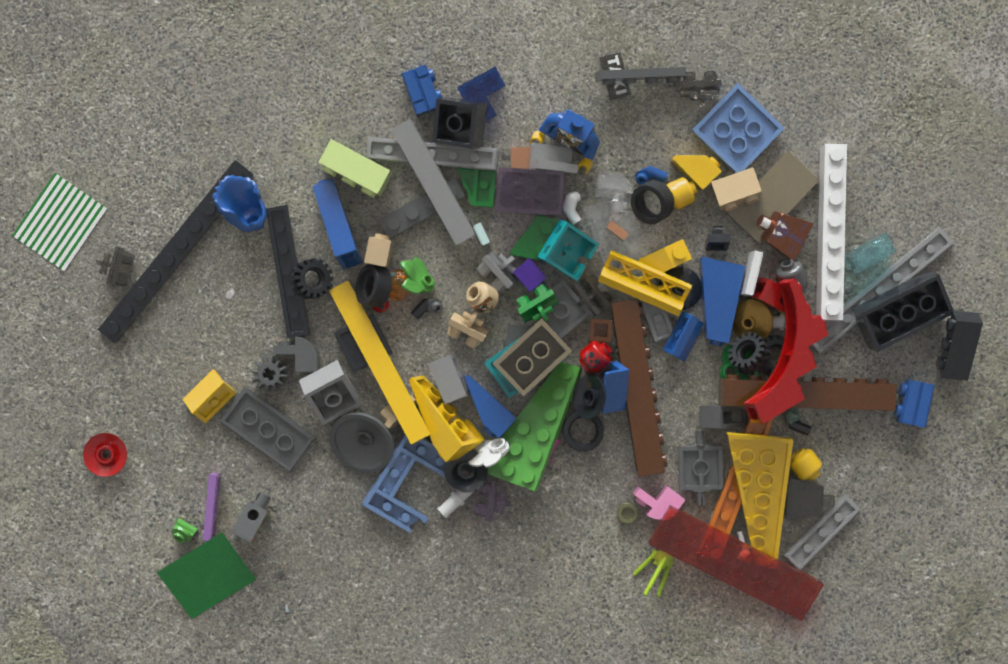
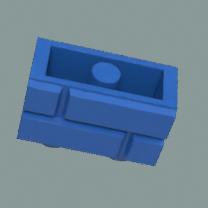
M422 65L401 73L416 116L419 117L435 111L436 98H442L440 90H435L432 82L436 81L433 70H428L426 65Z
M905 379L904 383L900 384L898 391L901 399L900 404H896V411H894V417H897L896 422L926 428L935 385Z

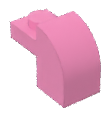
M667 485L664 486L656 498L639 486L633 492L636 496V502L644 508L647 505L650 506L645 513L654 519H666L673 516L685 501L682 496Z

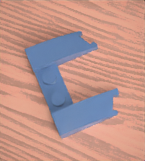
M403 433L390 461L384 467L376 482L370 487L362 501V505L404 530L411 532L412 530L409 527L411 524L419 519L425 523L429 518L394 495L415 460L445 477L444 467L446 462L438 455V451L433 443L424 438L411 445L405 433Z

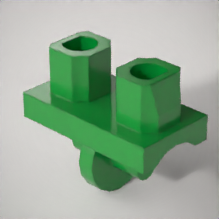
M542 284L534 290L537 298L530 301L527 296H522L516 300L519 308L517 310L525 323L532 319L536 322L541 318L547 323L550 321L547 315L553 312L552 307L559 303L552 289L549 290Z

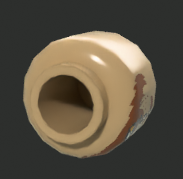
M476 282L467 290V304L479 312L488 313L498 303V291L487 283Z

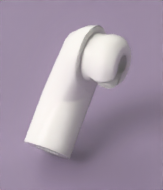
M576 191L568 193L563 204V211L572 225L582 220L575 210L577 202L581 200L580 194Z

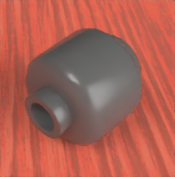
M786 259L776 269L778 282L784 279H797L802 288L807 282L804 266L798 260Z

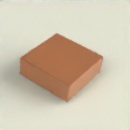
M511 147V170H531L529 169L531 147Z
M613 221L609 222L605 228L622 242L629 235L627 231Z

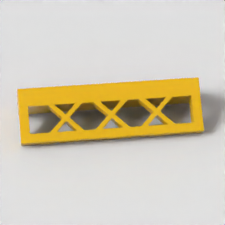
M611 250L598 279L600 283L678 317L692 287L689 283ZM612 258L620 261L623 267L617 269L611 266ZM638 269L642 271L643 276L636 277L632 274L631 270ZM659 278L664 285H654L651 279ZM677 286L684 289V292L680 296L673 293L671 288Z

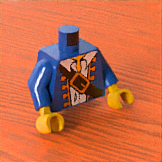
M567 109L563 113L549 114L540 126V131L533 133L530 144L533 140H538L539 144H543L545 135L578 154L584 155L585 158L578 164V170L581 166H584L586 168V175L593 166L591 160L595 157L600 140L594 132L595 125L585 119L582 115Z

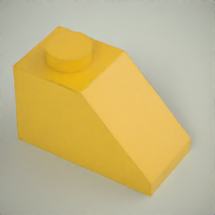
M675 155L670 160L690 181L694 182L699 191H702L722 172L719 169L720 164L713 157L708 158L706 155Z
M682 239L637 261L665 272L691 260L692 257Z

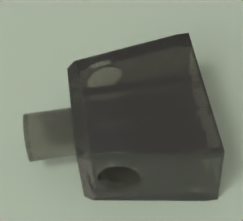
M789 476L783 518L786 520L821 517L822 507L834 508L835 495L824 494V486Z

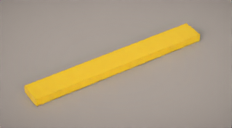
M349 281L330 289L329 292L410 444L413 445L431 435L367 314L358 302Z

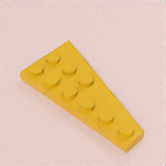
M726 432L755 565L777 566L793 439L791 437Z

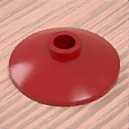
M100 433L87 441L83 450V460L86 467L95 475L102 477L112 476L121 471L126 464L127 448L118 436L111 433ZM105 450L110 451L111 455L109 458L104 456Z

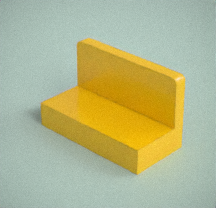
M212 370L183 398V401L193 415L207 423L236 394V391L223 381L215 370Z

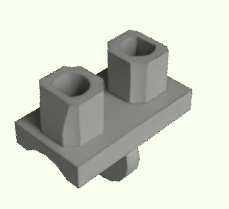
M491 251L482 258V262L477 268L484 277L491 271L497 276L491 285L498 292L506 287L509 288L517 281L512 274L516 270L511 264L515 259L513 256L506 259L501 253L496 257Z

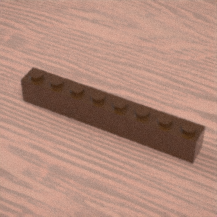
M638 299L610 303L619 363L629 369L626 409L636 472L639 477L665 473L664 467H667L666 454L661 452V445H664L662 432L658 433L657 424L661 423L659 410L655 411L654 402H657L656 390L651 388L650 382L654 380L652 367L648 368L647 359L651 358L649 346H645L644 338L647 337V330L645 324H641L640 316H644L642 303H638Z
M726 375V379H719L718 405L744 407L743 403L755 395L767 380H761V376L748 375L747 379H739V375ZM799 377L796 380L802 386V393L805 399L791 407L896 411V384H889V379H876L875 383H868V379L854 378V382H846V378H833V382H825L824 377H812V381H804V377Z

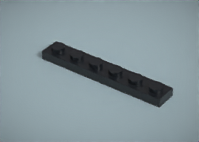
M288 205L266 208L287 338L309 335L304 296H298L299 292H294L292 289L295 285L290 283L293 280V277H290L291 273H294L292 269L298 266L289 207Z

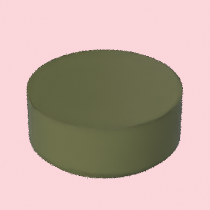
M624 502L618 506L616 514L620 522L628 525L638 519L639 511L633 503Z

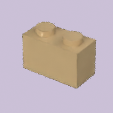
M753 167L711 182L720 211H733L740 204H753L762 197V190Z
M375 233V237L369 236L364 263L389 268L393 242L389 240L387 235Z

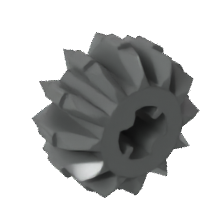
M271 355L270 362L266 356L262 357L263 364L259 361L255 362V365L260 368L259 370L252 369V373L258 374V377L252 379L253 382L261 381L257 388L261 389L266 384L265 391L270 392L272 385L273 390L276 392L279 391L278 384L281 386L286 385L281 378H289L288 374H283V371L289 368L288 366L280 367L284 361L283 359H279L275 363L276 357ZM268 368L276 373V375H273V380L271 377H266L265 373L268 372Z

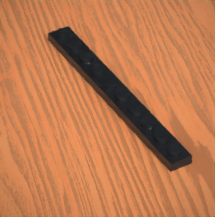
M234 160L98 328L112 342L117 343L222 214L218 211L217 206L214 204L215 199L212 197L217 192L215 187L219 186V181L224 180L227 175L251 178L253 173L237 160Z

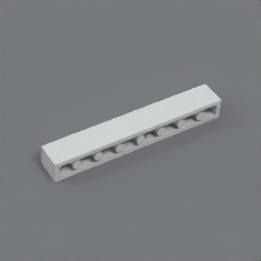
M824 144L820 147L816 315H821L824 321L833 322L843 320L847 144Z

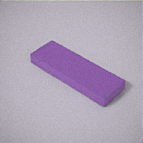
M214 472L209 474L203 533V540L207 541L215 537L221 474Z

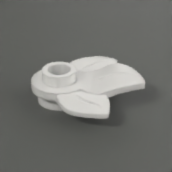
M503 438L485 440L474 448L478 454L469 461V464L475 467L483 465L485 467L493 466L501 457L506 455L510 446Z

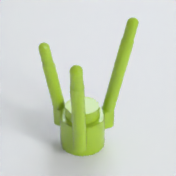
M661 547L658 551L653 550L651 555L633 572V576H637L655 559L653 563L658 567L643 593L644 596L648 595L661 570L665 569L657 592V597L661 596L670 569L674 564L672 560L675 556Z

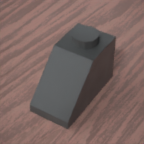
M699 406L700 428L723 429L745 427L747 425V411L745 407Z

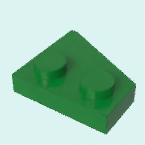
M457 168L471 206L494 208L497 170Z
M537 216L512 248L510 255L543 261L537 256L559 222V219Z

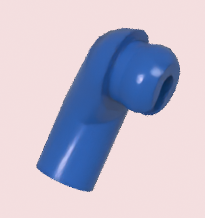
M647 166L636 173L635 179L639 185L652 179L664 183L668 173L653 166Z

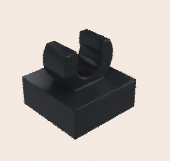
M713 226L712 234H708L706 238L705 251H727L730 244V234H723L722 226Z

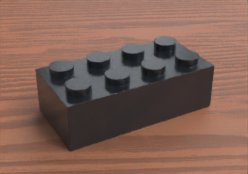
M929 270L852 308L867 347L876 352L949 317L952 314V310H954L940 275Z

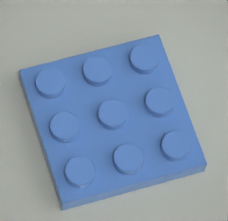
M737 83L691 131L734 173L744 171L785 128Z

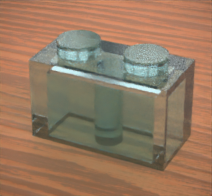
M885 232L846 252L845 261L854 274L863 271L897 251Z

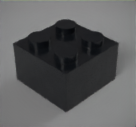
M452 97L436 98L432 143L471 149L483 147L487 103Z

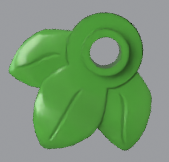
M414 257L413 261L405 260L400 262L399 265L408 277L402 283V287L412 294H418L420 292L429 293L434 289V279L428 273L427 267L421 259Z

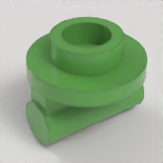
M179 518L171 533L177 542L189 543L198 528Z

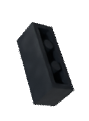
M952 310L951 317L946 321V337H943L941 341V357L938 356L936 361V368L939 369L942 378L968 381L983 326L979 313Z

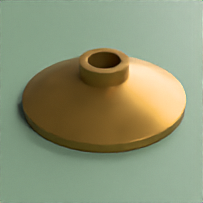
M754 299L744 300L737 304L732 328L739 338H742L741 334L743 333L748 336V332H752L765 339L772 331L773 316L769 308L761 301ZM747 319L752 321V326L746 323Z

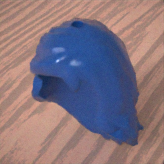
M227 175L224 180H220L219 186L215 187L217 192L212 196L215 199L214 204L217 206L218 211L222 213L230 224L243 232L262 229L267 211L255 182L249 177H235L234 175Z

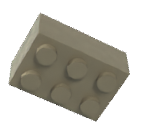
M541 318L494 361L493 365L524 397L566 358L572 350Z

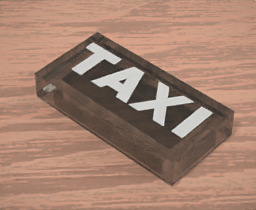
M621 52L599 57L602 70L625 69ZM615 81V85L606 86L609 100L631 95L629 85H624L623 81Z

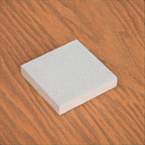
M748 252L739 295H754L763 252Z

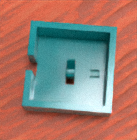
M559 220L537 257L568 278L578 281L586 265L577 262L580 256L591 260L600 244L570 223Z

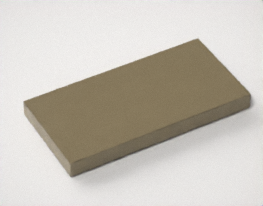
M786 151L758 181L762 190V197L759 198V201L753 204H740L737 209L729 211L727 215L760 244L763 241L761 235L764 230L756 226L758 218L761 215L771 218L774 211L787 215L818 183L819 179L795 156Z

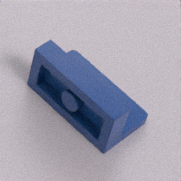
M682 311L663 351L685 361L704 323L697 317Z
M618 361L611 362L610 370L604 374L606 401L602 410L604 414L626 409L629 369Z

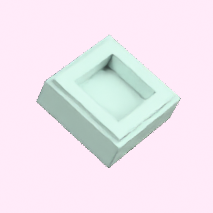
M481 222L474 225L473 229L481 245L489 244L490 241Z

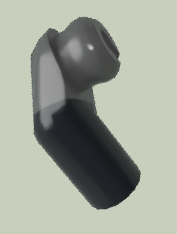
M424 298L410 313L419 320L425 312L440 313L443 310V304L436 298Z

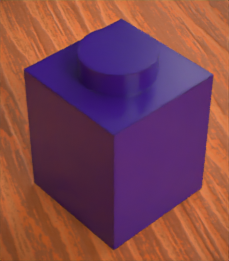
M530 258L513 272L529 292L542 284H546L543 280L547 277Z

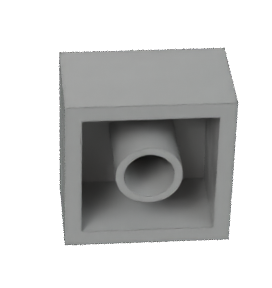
M338 360L299 380L304 396L323 425L362 405L356 389Z

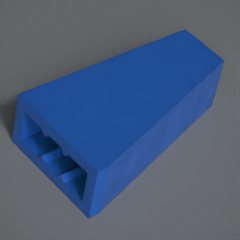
M333 179L319 181L312 187L335 258L342 270L362 264L363 260L337 185Z
M700 257L699 270L704 338L710 340L709 344L722 347L723 343H729L745 266Z

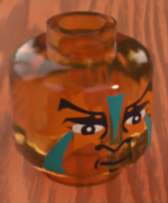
M394 269L390 272L392 287L389 298L394 301H401L410 294V292L402 287V284L408 277L403 269Z

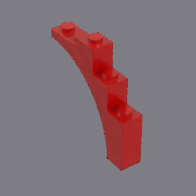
M784 279L778 283L785 308V339L780 358L773 373L763 387L743 403L751 423L764 424L805 399L802 393V386L796 379L817 367L814 361V354L809 349V346L829 335L826 323L821 315L811 314L810 305L806 302L802 293V287L797 279Z

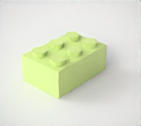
M332 139L319 160V163L323 166L321 170L333 177H336L337 174L340 175L344 183L353 188L356 185L362 187L361 191L372 198L375 195L381 197L393 175L385 167Z

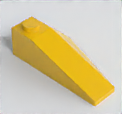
M424 375L409 379L425 425L431 434V441L438 451V455L445 462L459 459L485 441L468 418L464 421L456 413L457 408L453 404H444L439 390Z

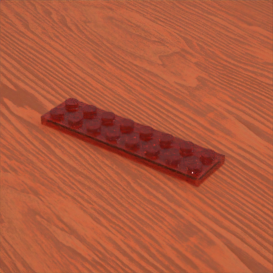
M669 505L649 539V545L801 621L824 586L822 581Z

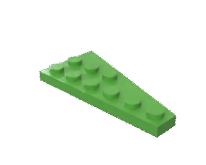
M560 362L517 419L501 437L508 442L510 449L495 465L487 467L488 475L535 492L538 491L571 403L575 387L583 370L581 367L565 362Z

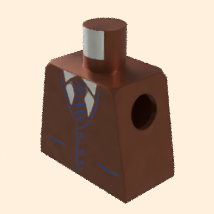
M774 211L771 218L761 215L757 220L756 226L764 230L761 235V239L784 257L795 261L813 223Z

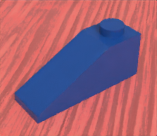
M467 374L465 381L481 421L485 425L483 430L492 438L495 435L500 438L517 418Z

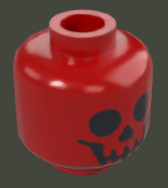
M592 341L580 351L579 363L588 373H599L611 363L610 353L612 351L605 342L601 344L598 341Z

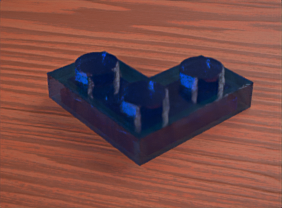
M493 67L458 86L457 89L462 99L487 103L486 123L497 117L487 97L505 88L506 85L497 68Z

